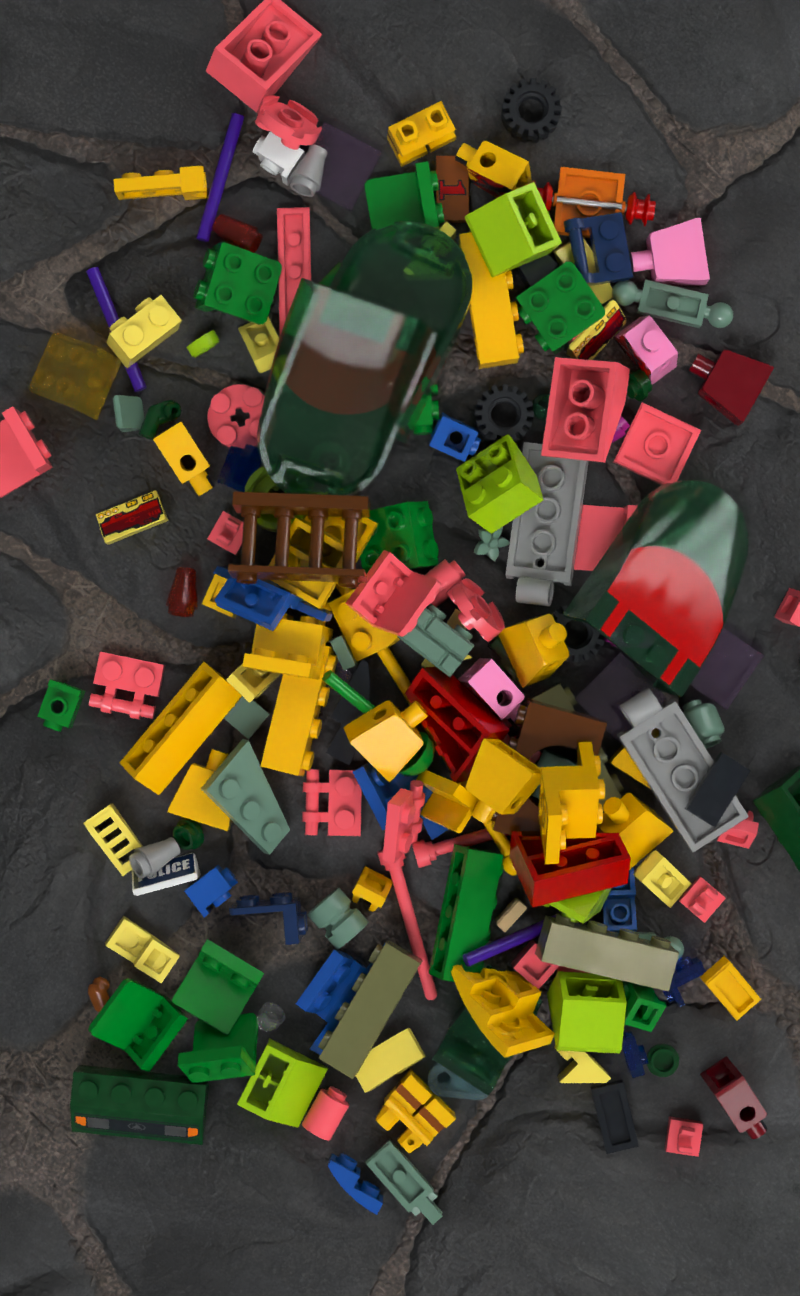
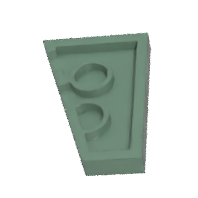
M242 739L201 787V790L263 853L270 855L290 831V828L249 740Z

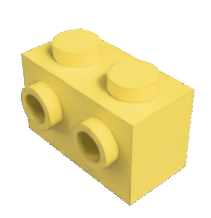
M162 295L155 300L148 297L135 308L137 312L128 320L123 316L109 328L111 333H109L107 344L126 368H129L179 329L182 320Z

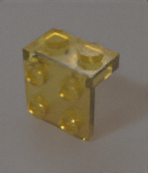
M53 333L32 378L29 390L35 395L68 406L89 418L97 420L122 362L119 358L98 346L60 333Z

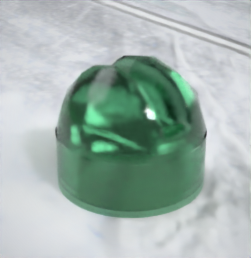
M540 394L532 402L534 417L538 420L546 421L547 409L537 403L541 400L548 405L549 394Z

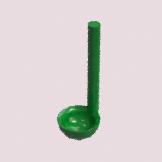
M329 670L324 674L322 680L363 714L375 708L372 703L333 671ZM419 732L424 741L423 746L403 767L399 774L403 776H418L426 771L433 762V742L425 732Z

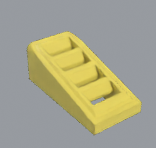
M110 804L83 824L117 870L124 876L132 870L129 860L123 864L120 858L131 850L142 847V844L115 805ZM111 817L114 822L100 831L98 825ZM119 828L122 833L108 842L105 836ZM127 838L130 844L116 853L113 847Z

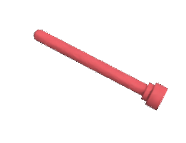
M485 828L432 844V841L425 842V840H420L412 843V848L418 868L431 865V861L437 860L436 856L453 852L454 844L470 847L493 839Z
M383 850L378 851L380 864L384 865L385 870L390 872L412 953L423 960L418 968V974L426 999L434 1000L438 993L433 976L429 974L430 965L402 870V866H404L403 860L406 858L405 853L394 864L382 860Z

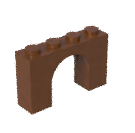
M527 698L526 705H520L517 711L515 724L520 725L517 737H510L508 746L529 760L537 751L548 746L558 745L578 750V742H592L594 755H598L607 722L601 718ZM529 797L515 814L501 815L495 812L491 819L492 829L511 835V831H522V836H541L538 818L539 803Z

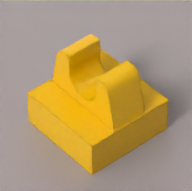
M365 866L352 891V901L357 904L359 899L363 898L371 903L368 910L374 912L384 904L393 882L388 877Z

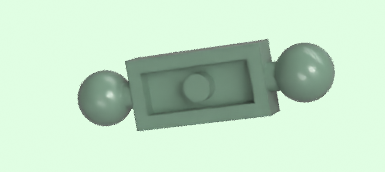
M646 279L642 290L637 289V286L630 280L618 281L613 286L612 296L614 301L622 306L638 302L637 314L650 315L654 318L696 328L702 326L703 318L708 319L709 323L715 328H725L733 320V310L727 303L717 302L712 306L707 305L709 294Z

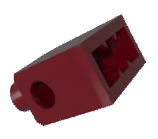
M723 350L715 362L698 353L688 371L705 379L698 391L699 396L731 422L739 426L745 421L774 367L735 352Z
M727 1056L700 1073V1076L739 1133L746 1131L751 1139H757L766 1133L767 1126L763 1119L768 1115L743 1075Z

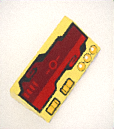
M610 300L604 307L605 316L580 333L569 345L566 354L572 359L593 360L626 324V318L616 301Z
M157 490L96 514L103 539L107 545L169 521Z

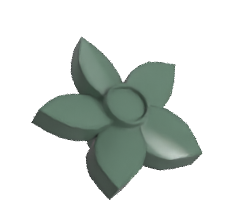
M503 527L492 534L485 529H479V537L482 541L476 544L474 553L476 555L486 554L495 562L499 556L498 548L510 544L506 538L500 537Z

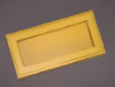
M725 956L699 977L736 1021L761 1000Z

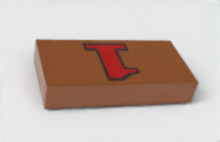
M436 156V173L439 190L436 191V203H442L444 223H467L465 216L469 214L468 167L455 161L456 156Z

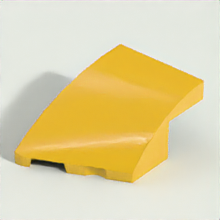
M462 965L453 966L451 974L467 1010L481 1032L504 1058L551 1044L555 1033L533 1013L542 992L522 975L515 971H497L490 968H483L480 973L468 972L463 969Z

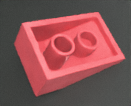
M264 0L215 47L206 72L257 113L263 98L274 95L318 42L322 34L281 0Z
M555 357L541 456L605 463L626 402L630 368L618 362Z

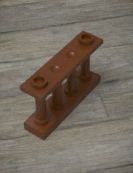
M233 492L232 505L236 513H241V516L244 517L241 565L228 564V572L232 578L237 579L236 582L256 584L257 579L338 582V586L344 588H356L358 583H367L365 569H356L358 522L362 521V518H370L371 504L369 496ZM261 514H274V517L277 518L275 566L255 565L257 518H260ZM295 515H305L311 520L308 567H288L291 519H294ZM328 516L342 517V520L345 521L342 568H322L325 520H328Z

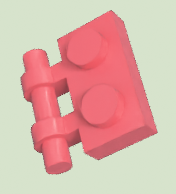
M100 652L93 684L106 686L104 696L91 693L89 706L101 708V712L109 714L112 711L130 714V718L140 720L141 717L154 719L156 706L144 704L146 695L159 697L165 665ZM117 689L135 692L133 702L115 698Z
M320 769L306 771V782H303V792H306V810L302 812V822H305V835H318V822H328L329 836H361L362 790L353 774L354 770L329 769V782H319ZM319 793H329L328 812H319Z
M412 780L410 782V790L401 788L388 802L382 858L384 861L395 864L403 853L409 851L411 844L418 841V833L422 831L423 825L420 812L421 807L425 804L426 796L423 792V782L420 780Z

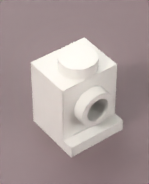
M271 131L267 137L262 135L253 148V153L262 161L260 166L275 176L279 172L283 183L287 186L291 183L290 175L305 155V151L301 148L294 150L286 147L281 142V138Z

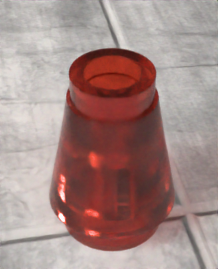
M220 214L212 226V230L226 243L253 253L257 251L262 242L263 235L258 232L257 227L224 214Z
M185 567L177 568L166 601L168 614L178 617H194V611L198 609L196 570Z

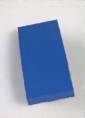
M634 867L629 870L628 884L613 887L602 907V922L608 926L607 930L619 933L620 928L637 932Z
M332 1153L329 1157L328 1167L337 1182L356 1202L377 1215L383 1205V1195L380 1194L381 1190L368 1181H363L362 1184L357 1182L360 1177L361 1168L357 1167L358 1162L343 1153H340L339 1156Z

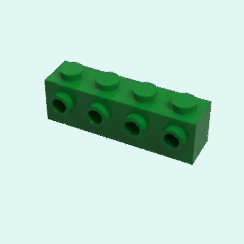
M454 844L429 969L430 975L444 981L454 982L451 974L454 965H462L465 971L480 973L484 968V960L467 967L463 961V954L486 945L490 939V921L492 911L497 905L496 891L498 881L504 869L502 862L503 854L487 849Z

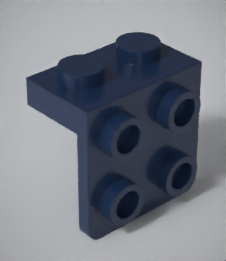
M292 892L274 893L269 900H259V895L240 896V899L236 900V903L229 908L230 915L283 911L285 945L299 944L303 935H306V931H308L307 911L301 912L300 897L292 898Z

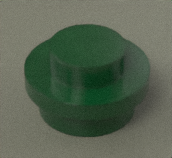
M641 369L630 370L627 396L643 401L647 398L648 393L652 391L651 381Z
M183 818L173 830L174 839L179 847L184 850L197 849L204 842L203 829L194 820Z
M660 1043L650 1048L646 1055V1064L654 1075L668 1077L677 1070L679 1056L672 1046Z

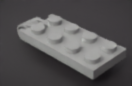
M524 442L522 454L537 475L544 500L513 520L505 575L507 579L519 577L516 586L517 603L550 606L553 600L554 582L564 583L565 586H572L589 461L541 456L543 444ZM540 559H544V565L542 567H538L537 565Z
M646 688L619 706L632 728L626 732L621 731L616 735L689 850L695 852L749 816L736 795L716 827H712L685 809L714 761L676 701L671 699L666 702L668 705L662 708L652 691ZM655 728L659 730V736L656 738L651 734Z

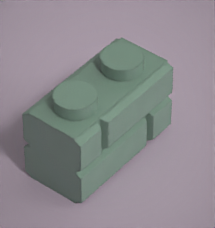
M430 604L419 616L415 628L405 636L397 637L448 677H451L475 646L470 642L473 635L458 624L454 629L443 621L446 615Z

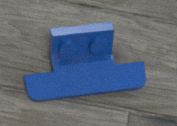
M217 566L213 572L228 579L215 598L217 606L269 630H275L288 608L296 609L321 621H331L333 615L331 611L324 608L318 609L300 597L265 581L257 579L256 584L236 582L237 579L232 578L229 574L228 567Z
M370 763L353 771L382 831L385 830L388 802L401 788L410 790V782L416 780L418 776H403L398 773L392 781L388 782ZM423 785L426 804L433 792ZM420 815L431 840L449 830Z
M335 949L330 954L296 1002V1005L305 1012L315 1013L328 1022L310 1047V1050L321 1055L323 1050L318 1047L328 1030L331 1032L335 1031L340 1022L335 1019L339 1009L345 1001L349 1004L356 995V992L352 990L353 985L361 973L368 974L373 963L365 967L347 953Z

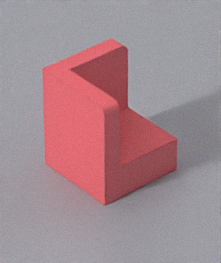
M531 939L511 964L528 982L540 989L559 965L542 962L535 954L538 943Z

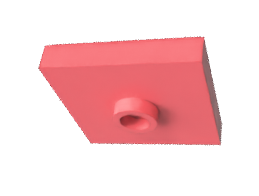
M642 402L613 463L673 490L701 430Z

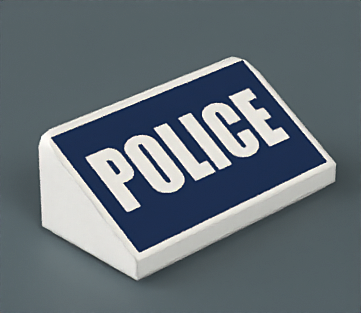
M189 853L174 857L151 878L146 876L141 879L132 870L133 894L139 896L197 880L201 873L196 855Z

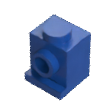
M442 412L428 444L430 447L465 462L468 455L472 457L475 455L481 439L477 437L478 429ZM455 431L462 434V439L457 443L450 440L451 433Z
M218 864L184 892L202 916L205 917L212 911L209 907L210 904L213 903L217 908L232 896L229 890L238 883V880L228 867L222 870Z

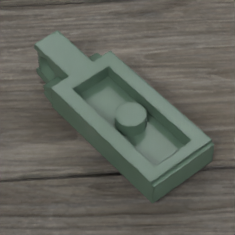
M391 1139L386 1141L365 1160L366 1165L408 1213L412 1212L417 1216L422 1212L432 1225L443 1217V1212L434 1202L438 1197L434 1188Z

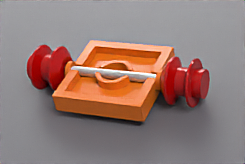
M560 167L558 189L554 196L553 188L549 182L546 183L544 188L537 187L547 211L551 209L553 202L552 207H555L553 224L558 235L569 236V233L565 232L563 223L566 220L622 212V215L625 213V218L629 225L632 224L634 219H641L643 226L646 227L647 220L653 221L656 201L650 200L649 193L644 200L637 199L635 192L627 198V202L623 201L626 174ZM589 230L582 231L583 238H590Z

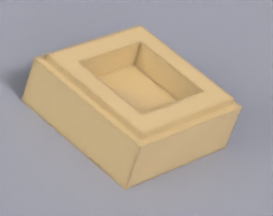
M514 898L495 919L496 925L506 932L525 912L527 906L519 898Z

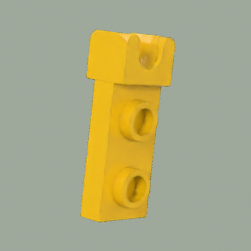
M203 166L180 167V174H174L172 170H159L154 172V176L141 177L140 173H125L122 175V178L113 179L114 192L119 200L183 195L185 200L208 198L206 172H204Z

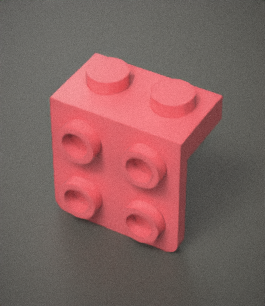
M13 406L2 412L5 419L0 422V498L53 468L48 460L52 456L48 447L42 439L37 441L31 431L35 426L26 411L21 413Z
M583 505L574 570L619 573L631 550L639 548V534H644L646 514H641V506L627 505L621 508Z
M383 550L366 574L367 583H360L345 604L372 627L403 637L415 628L419 616L435 600L441 583L436 578L412 572L391 552Z

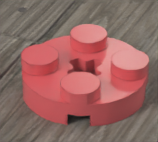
M270 95L263 98L255 120L259 128L271 131L280 137L281 142L290 149L298 150L300 145L307 146L316 143L322 131V126H316L319 119L314 113L293 100H289L287 105L278 102L280 96Z
M237 384L222 389L212 398L207 420L211 433L222 445L232 450L246 451L259 446L268 436L273 426V411L268 399L259 389L244 384ZM242 409L244 413H249L250 418L245 420L244 426H239L236 421H231V417L236 415V410Z
M465 578L447 591L450 599L461 611L458 614V618L468 630L475 628L487 642H490L503 631L505 623L501 613L493 601L487 604L481 597L485 592L475 582Z

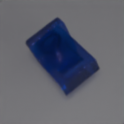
M246 444L244 449L231 446L217 482L238 492H245L248 479L259 469V466L271 465L273 461L263 457L264 450L249 444Z
M685 956L679 959L676 963L669 992L662 990L668 1002L675 1001L679 1008L686 1004L677 987L706 972L701 960L697 957L691 959L690 956Z
M624 1029L622 1050L628 1071L632 1078L645 1075L643 1065L648 1064L643 1044L637 1046L633 1033L631 1031L625 1032Z

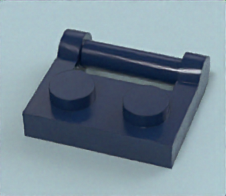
M622 212L587 218H573L563 222L565 232L569 233L574 265L589 286L630 280L633 277ZM589 230L597 273H589L582 231Z

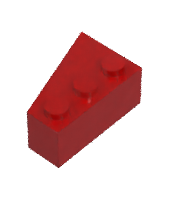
M437 667L422 668L405 692L411 704L417 701L427 712L428 717L421 723L424 729H429L437 744L435 749L438 755L443 756L452 771L449 775L456 783L468 780L484 738L500 739L503 741L510 731L455 676L448 677Z
M511 831L510 859L532 908L628 884L631 857L619 833H596V838L566 839V849L560 850L559 864H545L541 836H522V831Z

